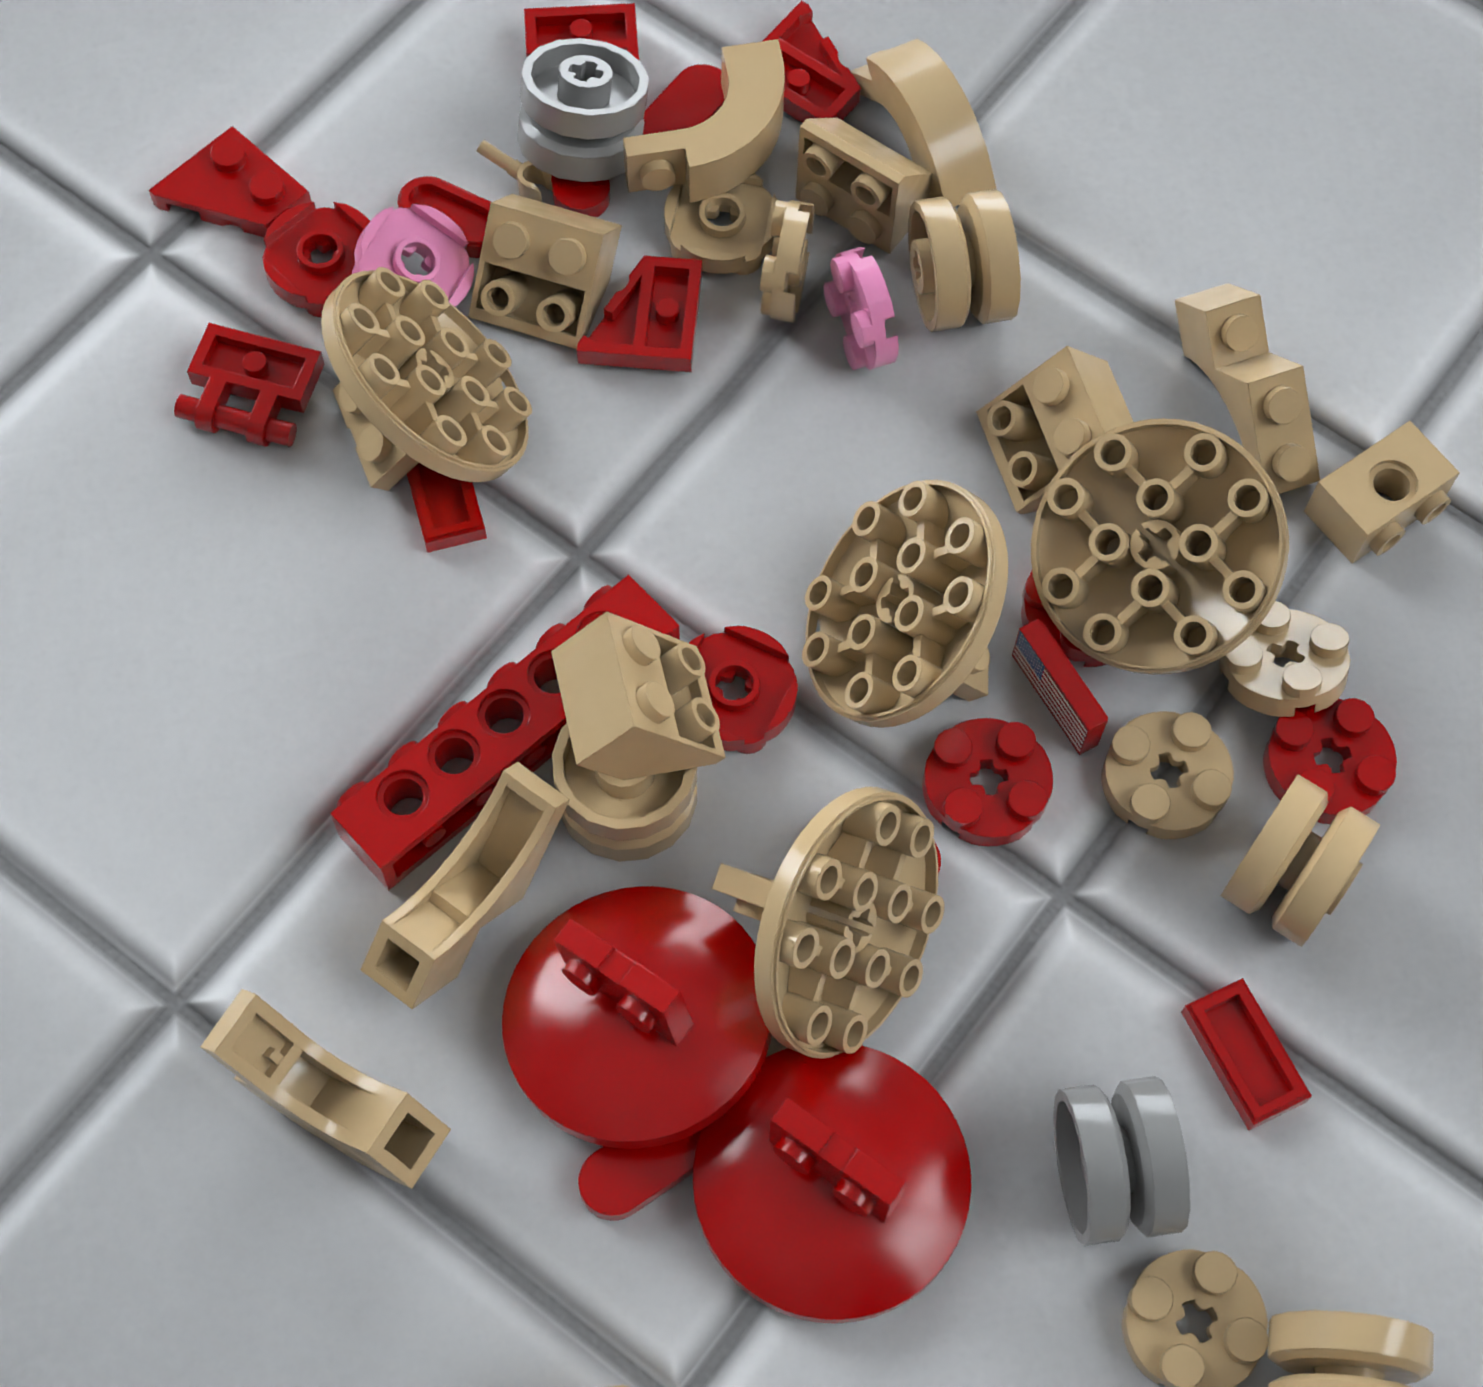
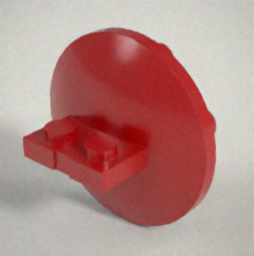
M658 886L621 888L604 892L572 906L557 916L533 939L517 963L507 987L502 1013V1036L510 1068L519 1086L532 1105L556 1127L583 1141L600 1146L621 1149L656 1147L689 1137L708 1127L728 1112L747 1092L765 1061L771 1043L772 1035L763 1021L756 998L754 978L756 945L746 930L719 906L692 893L673 888Z
M862 1045L855 1053L848 1054L842 1052L829 1058H813L787 1048L766 1057L757 1077L741 1099L721 1118L701 1130L693 1165L694 1204L704 1239L713 1256L728 1276L751 1297L773 1310L800 1320L836 1324L857 1322L885 1314L907 1303L922 1292L945 1267L960 1240L969 1213L971 1200L969 1154L959 1124L947 1103L924 1077L900 1060L879 1050Z

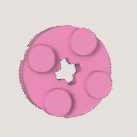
M412 204L410 208L392 210L393 206L379 212L358 238L354 252L355 265L352 274L361 271H375L378 267H385L395 274L409 278L417 283H421L423 280H430L445 292L449 303L457 307L468 294L474 279V263L469 265V256L465 250L468 242L459 226L441 211L427 205ZM414 252L420 254L424 258L421 267L427 272V275L423 276L418 273L414 275L407 271L405 264L401 260V254L408 258Z
M863 247L836 254L835 258H832L830 261L833 281L824 283L823 287L832 317L841 316L847 334L843 337L844 351L847 361L853 370L864 367L871 370L892 364L897 360L899 350L898 335L886 338L885 320L895 317L886 282L873 256L862 258L865 250Z

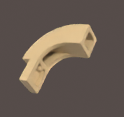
M778 39L722 47L721 86L725 101L720 109L706 121L690 128L623 138L624 168L628 192L643 190L660 191L670 186L686 184L689 202L702 201L723 194L740 185L765 163L778 141L783 120L785 69Z
M914 39L894 48L873 53L866 58V65L851 70V73L861 87L860 95L880 103L892 115L903 134L912 161L933 173L929 198L943 196L955 207L960 205L966 193L997 189L986 144L970 103L949 67L930 46L919 39Z
M241 989L200 1046L234 1073L236 1081L278 1112L348 1157L411 1189L451 1131L447 1125L407 1092L379 1082L343 1062L310 1039L257 994Z

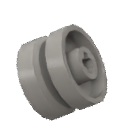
M584 38L556 40L535 49L525 59L521 73L520 100L522 106L519 114L517 141L523 156L537 169L560 179L592 182L609 180L625 173L623 138L643 135L645 121L643 118L647 103L649 77L643 64L622 48L607 42Z
M1152 1076L1120 1081L1112 1096L1111 1103L1103 1091L1095 1085L1059 1089L1054 1101V1141L1063 1197L1078 1241L1084 1246L1118 1242L1125 1235L1129 1219L1146 1237L1182 1233L1188 1227L1190 1215V1179L1179 1118L1172 1097L1163 1080Z

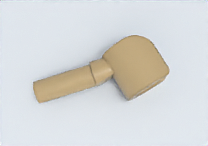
M486 140L480 143L477 152L518 181L520 196L542 202L541 191L534 184H540L552 190V175L537 169L530 161L521 163L517 159L514 160Z

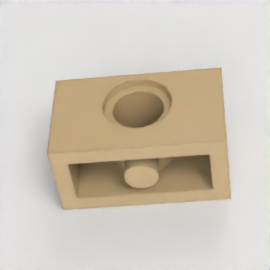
M1408 421L1320 480L1304 512L1353 564L1370 551L1379 556L1391 549L1404 536L1406 532L1404 528L1417 519L1424 525L1442 513L1451 502L1447 493L1460 472L1411 421ZM1378 493L1389 496L1393 501L1382 498Z

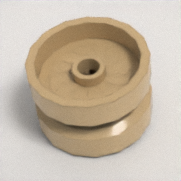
M997 189L966 193L957 211L952 203L943 196L913 201L908 218L909 258L914 292L925 327L930 332L960 328L967 319L969 309L982 324L1012 320L1017 315L1020 303V262L1015 227L1009 206L1002 192Z
M567 723L560 730L552 753L554 785L556 790L570 799L561 819L570 836L589 852L618 862L648 859L672 847L689 828L697 805V767L628 780L618 779L577 766Z
M1298 774L1220 896L1250 914L1262 908L1275 886L1279 884L1288 891L1272 915V929L1302 947L1325 913L1331 915L1349 889L1363 865L1359 861L1377 833L1380 824L1353 807H1349L1338 812L1322 837L1315 834L1311 830L1328 805V795L1325 790Z
M1307 1310L1272 1315L1269 1320L1268 1358L1285 1371L1294 1374L1281 1376L1270 1382L1267 1387H1410L1404 1384L1418 1382L1433 1372L1434 1334L1428 1328L1406 1320L1365 1313Z

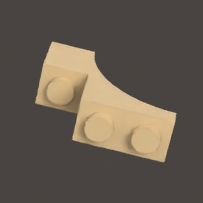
M1227 283L1175 299L1184 356L1197 364L1214 384L1229 410L1243 447L1264 468L1278 493L1281 494L1320 481L1304 367L1269 352L1260 294Z
M519 762L503 770L497 785L479 816L450 856L412 897L381 921L360 970L411 1009L417 1007L457 978L480 928L523 899L570 799Z

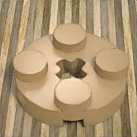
M755 173L740 185L723 194L692 203L689 202L686 184L673 186L666 198L664 207L665 235L671 245L673 258L702 260V271L709 273H737L740 275L754 273L760 268L765 255H768L772 250L774 236H771V225L777 201L775 194H773L772 198L770 192L763 188V179ZM719 212L730 213V221L733 224L716 226L714 223L709 222L707 218L716 219Z
M794 200L789 202L776 201L771 225V236H774L772 255H765L760 280V291H763L761 314L770 315V319L795 322V313H798L810 253L807 252L808 240L805 237L806 233L812 234L814 204Z
M1275 601L1259 627L1237 648L1220 658L1221 674L1223 672L1229 680L1228 690L1233 697L1252 710L1271 716L1291 717L1295 714V708L1309 707L1316 704L1315 712L1328 708L1337 701L1346 687L1351 661L1348 651L1349 635L1343 627L1337 624L1328 623L1307 612L1289 609L1283 603ZM1285 657L1296 662L1289 661L1282 667L1274 664V658Z
M1160 711L1136 717L1114 734L1101 770V780L1107 802L1114 813L1123 821L1128 823L1130 819L1137 826L1148 829L1147 835L1159 839H1181L1203 831L1216 818L1230 797L1234 771L1232 760L1225 744L1212 731L1207 719L1194 712L1179 714L1176 712ZM1160 762H1167L1172 766H1176L1182 775L1177 780L1178 787L1169 788L1165 779L1154 780L1151 772L1158 769Z
M1187 1249L1165 1254L1150 1263L1139 1274L1128 1293L1121 1323L1124 1342L1137 1368L1144 1376L1157 1385L1161 1383L1166 1387H1235L1251 1374L1257 1362L1263 1357L1268 1348V1320L1262 1297L1249 1276L1238 1268L1229 1256L1222 1252H1203ZM1193 1304L1198 1312L1206 1311L1209 1314L1212 1324L1206 1328L1208 1341L1199 1343L1194 1333H1186L1184 1335L1180 1333L1176 1323L1185 1316L1182 1305Z

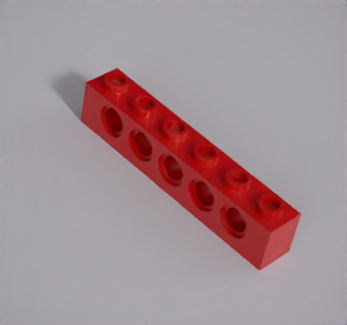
M629 574L613 587L606 585L598 589L587 600L580 614L566 625L558 623L549 628L538 640L535 650L517 664L509 662L499 668L490 678L485 690L468 703L461 701L450 707L440 718L436 729L421 741H410L400 747L390 758L386 769L368 783L362 781L353 785L340 797L337 802V808L330 813L339 837L388 891L477 819L497 785L503 770L519 762L533 773L552 757L560 730L567 723L561 693H547L540 689L546 682L557 680L552 650L606 611L680 640L679 624ZM511 718L521 722V725L516 730L509 733H498L491 729L496 722L502 719ZM455 758H465L472 761L467 770L458 774H449L441 770L448 761ZM416 798L422 801L420 807L411 814L397 815L391 812L393 806L402 799Z

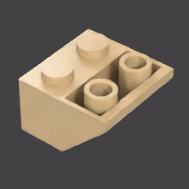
M839 118L806 119L800 126L796 199L801 202L814 204V214L830 218L847 228L859 241L866 244H874L890 254L908 232L909 211L913 201L929 198L933 173Z
M510 194L491 202L468 317L577 349V344L583 335L587 336L610 282L622 225L516 194Z
M1069 346L1060 350L976 412L1014 508L1020 514H1027L1038 510L1042 497L1054 476L1080 448L1107 431L1133 422L1108 361Z
M606 611L551 651L577 766L618 779L628 780L717 764L726 758L719 733V717L712 706L704 675L705 663L698 652L697 646Z

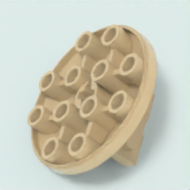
M378 267L375 271H361L350 275L328 296L322 310L321 326L329 360L340 380V383L333 389V393L346 426L352 432L357 445L355 449L371 488L389 491L418 463L450 478L467 482H487L501 477L521 459L527 447V417L531 415L532 407L527 397L519 391L508 369L512 363L510 355L500 343L493 339H487L464 314L450 304L447 295L437 284L430 280H423L421 283H417L409 278L397 275L385 267ZM502 381L504 382V384H505V386H506L505 389H503Z
M1147 419L1128 423L1107 431L1085 444L1068 459L1050 482L1038 507L1031 538V565L1036 589L1045 610L1060 632L1076 647L1100 662L1121 670L1149 675L1174 674L1200 668L1220 659L1242 644L1259 627L1276 601L1284 581L1289 555V531L1286 513L1279 493L1264 468L1243 446L1229 436L1211 427L1181 419Z
M923 480L914 481L899 487L876 502H865L856 511L852 524L837 542L820 575L810 583L805 594V604L809 611L806 624V643L802 651V660L809 669L810 677L819 696L836 713L869 727H894L922 717L944 702L951 694L967 701L988 695L990 654L987 646L994 634L1005 600L1008 581V552L1002 527L994 512L981 498L961 486L948 481ZM818 619L820 622V632H816Z
M862 787L851 790L826 805L799 834L784 858L774 880L721 863L712 887L713 890L737 898L733 911L760 921L755 949L754 978L756 998L766 1027L771 1035L785 1047L813 1058H829L842 1052L848 1054L855 1053L861 1047L864 1040L874 1033L888 1018L902 997L908 998L916 992L923 975L922 955L929 935L938 928L942 921L945 908L943 898L937 895L938 858L932 821L925 817L919 806L911 799L878 787Z

